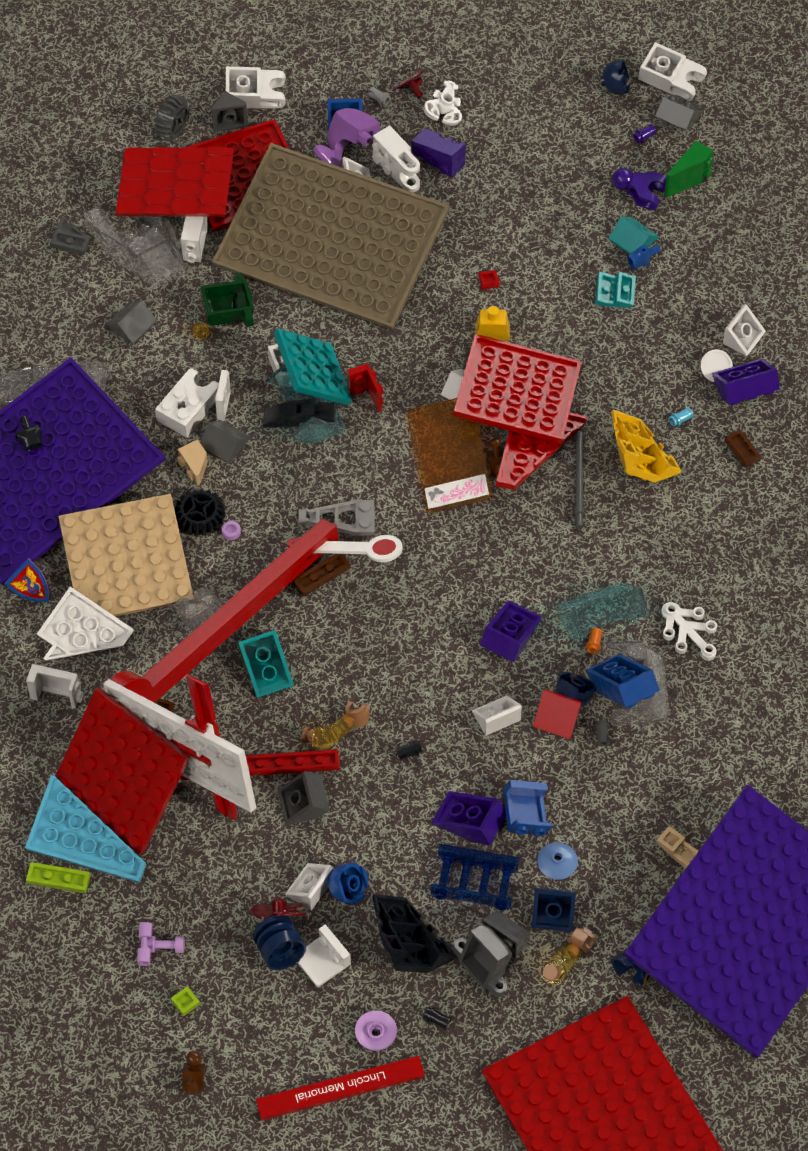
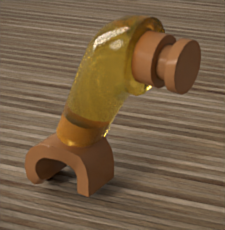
M348 701L345 707L346 714L326 727L318 726L316 729L305 727L302 733V740L309 741L313 747L319 749L332 747L353 727L360 728L368 723L370 715L369 706L364 703L359 709L354 710L353 702Z
M576 928L572 935L568 937L567 941L569 943H566L558 950L543 969V978L547 983L552 985L561 983L583 954L580 950L585 953L591 950L596 942V936L592 934V931L587 928Z

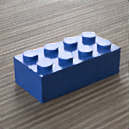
M620 653L586 670L589 680L595 685L594 689H596L597 693L625 708L633 707L638 701L649 699L654 696V693L660 691L652 669Z

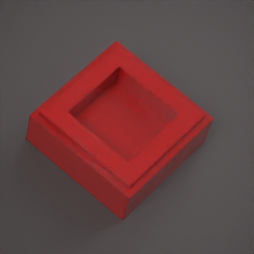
M496 270L478 273L482 290L500 287Z

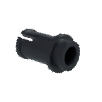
M412 741V744L396 748L399 760L413 755L419 756V753H422V748L419 741Z
M428 1007L423 1017L426 1019V1022L430 1021L446 1030L451 1017L436 1011L435 1007Z

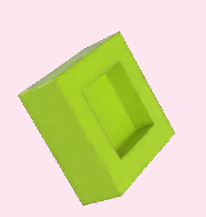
M188 986L171 997V1002L182 1016H185L200 1005V1001Z

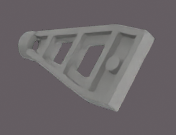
M352 500L313 509H299V524L313 527L320 521L321 514L334 513L335 521L332 523L337 525L338 532L355 536L375 535L374 500ZM353 511L355 512V523L352 525L341 523L339 515L342 512Z

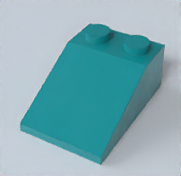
M276 630L237 643L257 698L294 686Z

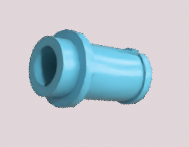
M687 407L678 413H672L669 417V422L673 427H679L681 423L694 417L693 412Z

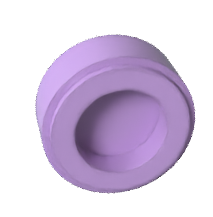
M228 521L223 524L222 535L225 539L235 540L240 536L241 529L237 522Z

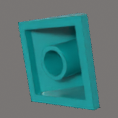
M621 216L609 236L610 241L628 254H631L640 246L645 245L649 247L659 238L657 234L633 217Z

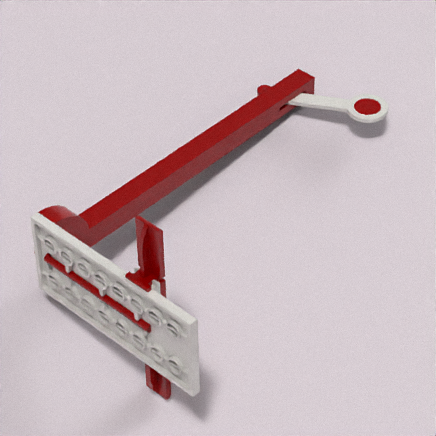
M321 519L300 539L290 538L287 541L288 549L147 673L141 677L131 671L119 672L104 683L105 692L190 756L182 776L212 791L215 807L218 812L235 820L237 817L235 804L249 812L254 811L256 803L245 751L220 738L218 725L215 721L216 715L209 684L188 673L323 553L367 554L373 561L388 562L396 559L402 553V542L397 537L381 535L369 542L338 541L337 525ZM184 676L187 679L195 715L191 716V720H186L156 704V701Z

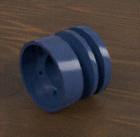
M271 916L262 921L254 930L253 940L270 969L284 970L292 967L301 960L306 952V945L289 916Z

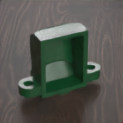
M241 272L233 273L234 282L201 286V299L207 322L210 325H222L235 321L244 322L245 327L254 325L252 293L249 291L247 280H243Z

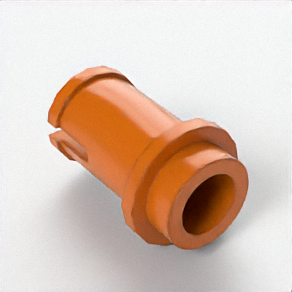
M592 628L590 630L589 641L586 643L587 652L597 654L600 651V641L603 633L601 629Z

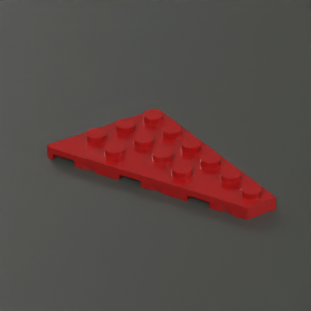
M569 412L562 444L509 431L496 486L515 490L586 424L587 416Z

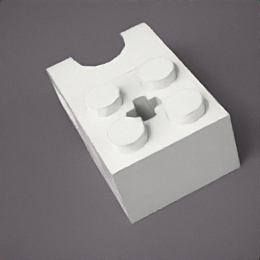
M655 42L640 67L638 79L667 93L678 95L687 101H691L695 96V88L687 81H703L707 75V70L704 66L687 59L685 55Z
M226 66L225 92L227 91L245 101L247 108H283L286 103L284 94L272 89L282 87L286 76L283 71L261 70L260 67Z
M391 126L374 134L372 157L375 163L380 164L384 172L390 175L403 189L413 193L419 190L420 179L416 173L420 171V163L411 153V147ZM411 179L415 185H407V181Z
M192 368L185 373L155 409L156 420L186 438L215 403L219 385L218 382L212 381L207 386H197L199 382L198 371Z

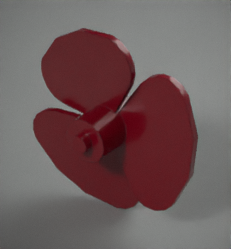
M281 897L273 899L272 906L257 904L251 909L253 916L259 919H267L274 915L301 916L306 914L305 911L289 910L302 907V903L285 904V899H281Z

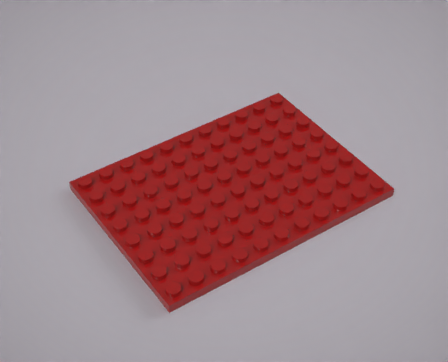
M628 995L482 1069L483 1076L527 1151H723Z

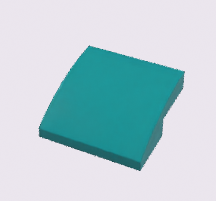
M599 271L596 283L595 304L611 307H633L636 276L618 272L616 276Z

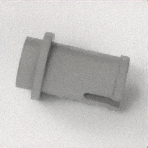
M375 87L370 88L375 94L368 92V97L378 101L382 106L389 104L391 97L387 92L383 93Z

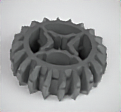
M173 94L168 96L164 103H162L156 115L157 119L154 126L155 133L160 139L172 142L183 130L188 121L187 118L190 111V104L187 99Z

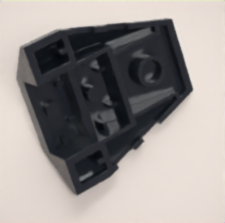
M378 894L372 896L380 938L386 955L396 971L429 973L454 960L455 956L447 942L443 938L439 940L433 933L434 928L431 925H425L420 919L422 915L405 897Z

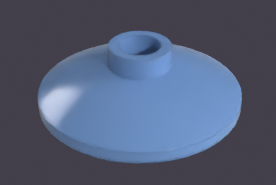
M556 842L550 843L541 849L538 854L537 863L540 871L545 876L561 880L568 878L575 872L578 858L570 846ZM560 856L562 859L556 860L554 857Z

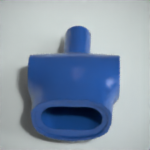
M645 245L640 246L627 256L628 264L633 270L641 266H647L650 263V257L661 251L658 245L650 249Z

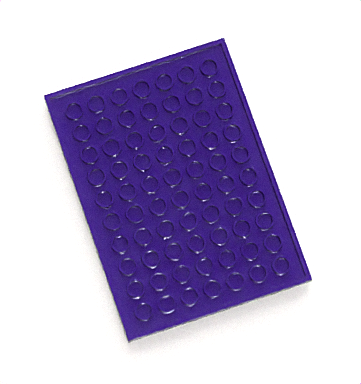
M72 357L0 410V584L2 586L5 585L4 583L28 558L32 562L36 561L63 540L58 516L106 507L166 460L165 456ZM27 416L30 426L39 425L43 446L31 451L24 450L16 434L17 431L23 429L20 417Z
M747 785L623 955L755 1058L760 1056L808 986V830Z

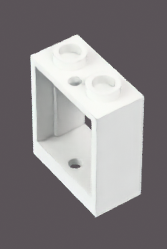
M207 217L185 218L181 236L183 261L190 263L201 262L208 231Z

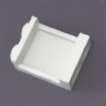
M32 664L26 680L30 699L38 701L41 691L68 696L71 707L76 709L77 703H81L83 698L78 674Z

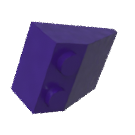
M508 600L486 626L480 645L489 651L503 656L507 660L515 662L542 617Z
M449 791L432 820V824L473 843L491 845L506 817V812L499 799Z

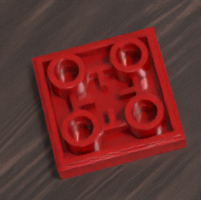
M544 689L533 727L571 739L582 701Z

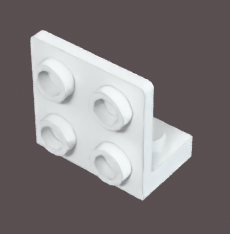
M325 924L319 928V938L306 946V952L298 964L313 983L320 987L351 965V957L349 952Z

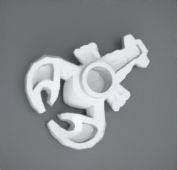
M445 81L443 85L446 88L443 92L436 90L433 94L436 99L426 101L423 110L429 118L438 121L440 113L446 114L443 117L442 123L455 126L462 119V114L455 107L460 106L461 103L460 98L454 97V90L458 89V85L452 81Z

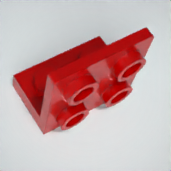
M368 363L348 369L347 387L350 395H360L368 390L378 413L382 412V404H384L382 394H384L382 385L376 381L377 376L374 369H370Z

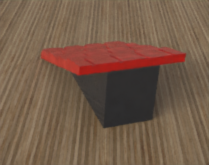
M125 148L115 216L225 217L234 148Z

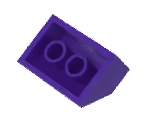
M763 358L712 373L721 399L728 405H735L746 399L752 400L763 394L770 395L774 391L780 390L777 369Z

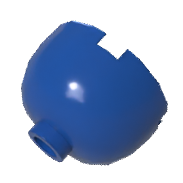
M357 863L338 865L329 876V891L340 902L347 904L360 902L366 895L363 894L365 888H368V875L362 866H358Z

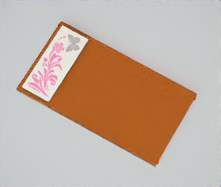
M457 398L406 410L426 513H433L493 498L478 422L453 416Z

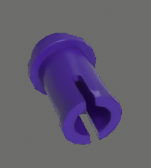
M650 124L642 130H636L633 138L637 143H643L645 139L656 134V129Z

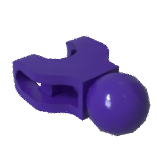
M620 168L614 172L612 183L619 190L628 189L627 194L634 198V202L638 206L654 211L659 205V199L650 191H665L666 177L655 171L635 172L633 175L629 169Z

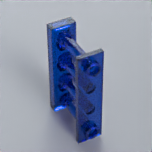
M445 844L439 845L438 859H441L443 864L439 884H431V896L439 900L448 898L494 906L498 910L511 909L512 898L507 897L511 874L513 872L518 873L520 857ZM453 862L463 865L458 888L446 886L450 865ZM473 865L483 868L478 892L466 890L470 869ZM493 869L503 872L499 895L487 893L490 872Z

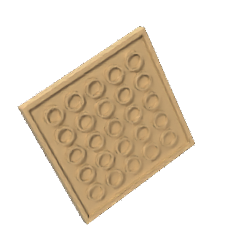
M171 494L58 516L73 588L116 617L194 601Z

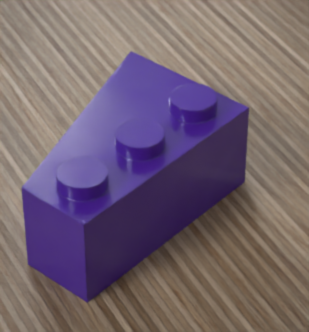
M426 128L411 141L412 153L416 157L424 159L430 166L438 168L444 175L447 174L452 178L465 166L466 143L464 142L459 144L453 142V138H442L441 134Z

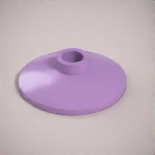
M369 1011L358 1019L355 1026V1035L358 1042L364 1048L379 1051L386 1049L394 1042L397 1035V1026L389 1014L383 1011ZM377 1030L380 1032V1034L378 1036H374L372 1032Z

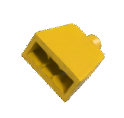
M496 306L480 310L475 324V334L501 341H510V324L506 310H499Z

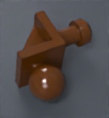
M498 438L490 440L493 453L486 454L490 464L491 477H498L504 451L500 452L501 440Z
M191 1051L187 1054V1063H184L182 1071V1091H186L191 1095L197 1091L204 1092L205 1063H201L202 1057L197 1051Z

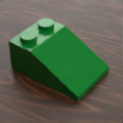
M695 141L667 173L664 196L670 197L702 183L705 178L708 179L712 174L711 166L714 161V150Z

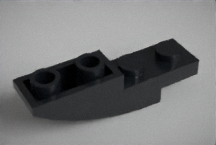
M315 399L294 400L276 404L264 409L263 427L300 426V423L335 422L336 404L335 402H316Z

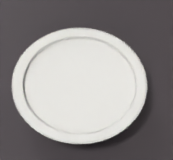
M711 350L701 360V371L712 382H714L712 373L733 367L730 356L722 350Z

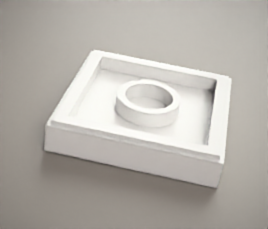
M228 370L221 371L215 399L217 420L221 421L225 420L231 393Z

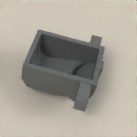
M485 924L473 929L467 940L464 938L456 939L452 950L459 958L460 964L484 990H488L495 997H502L507 990V983L502 977L512 957L509 947Z

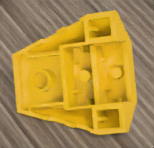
M612 410L611 415L620 462L626 474L639 477L644 481L648 480L656 483L681 473L676 460L672 455H666L663 451L664 446L662 443L657 444L652 438L654 434L641 419Z

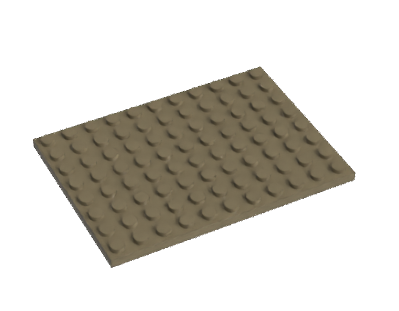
M270 143L218 248L212 264L233 273L241 272L244 277L393 330L450 210V205Z

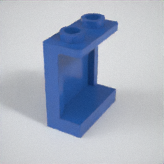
M510 780L502 789L508 832L518 835H546L552 828V823L546 821L543 795L548 791L547 783Z

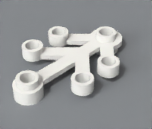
M673 602L664 604L661 611L663 617L666 618L663 638L668 641L674 638L675 630L673 629V624L675 621L679 625L678 642L675 646L676 652L684 654L687 651V634L701 649V657L706 661L713 660L716 657V648L712 644H707L695 630L706 631L712 634L717 630V623L713 620H709L706 623L684 620L683 617H693L696 620H702L705 613L702 607H696L694 610L682 609Z

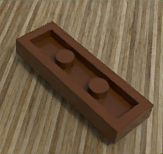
M334 554L297 576L293 580V584L304 597L351 569V564L343 554Z

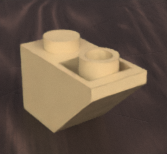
M197 439L178 449L179 457H177V460L181 467L186 468L189 480H194L196 485L201 484L208 461L207 453Z

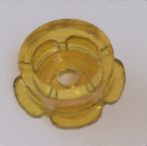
M203 322L200 324L196 323L193 326V337L198 340L207 338L209 335L207 324Z

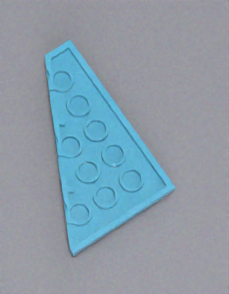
M51 775L25 849L140 883L147 865L146 862L55 776Z

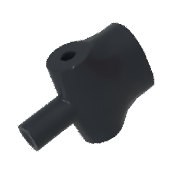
M27 416L20 417L23 429L17 431L16 434L24 450L31 451L43 446L39 425L30 426Z

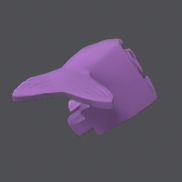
M344 108L338 110L333 116L327 134L330 148L318 145L313 148V151L322 161L342 167V154L349 142L351 141L354 144L362 143L364 146L369 145L372 142L373 135L381 131L379 129L380 123L369 114L357 109Z

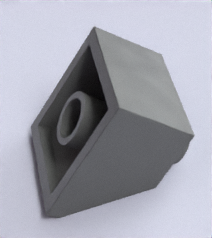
M304 771L278 789L286 825L318 819L330 811L321 775Z

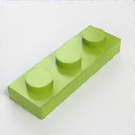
M31 862L26 883L86 894L91 874L87 871Z

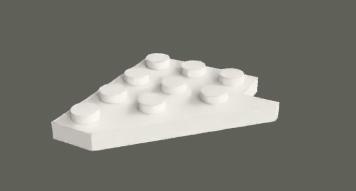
M70 586L37 635L52 645L43 658L45 661L123 647L134 632V629Z

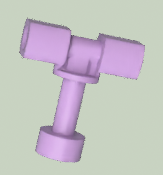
M139 923L141 948H138V966H150L151 953H155L156 949H175V953H184V936H176L175 941L156 940V936H152V923Z

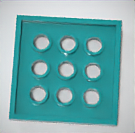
M279 328L273 332L294 391L344 405H349L353 402L331 343Z

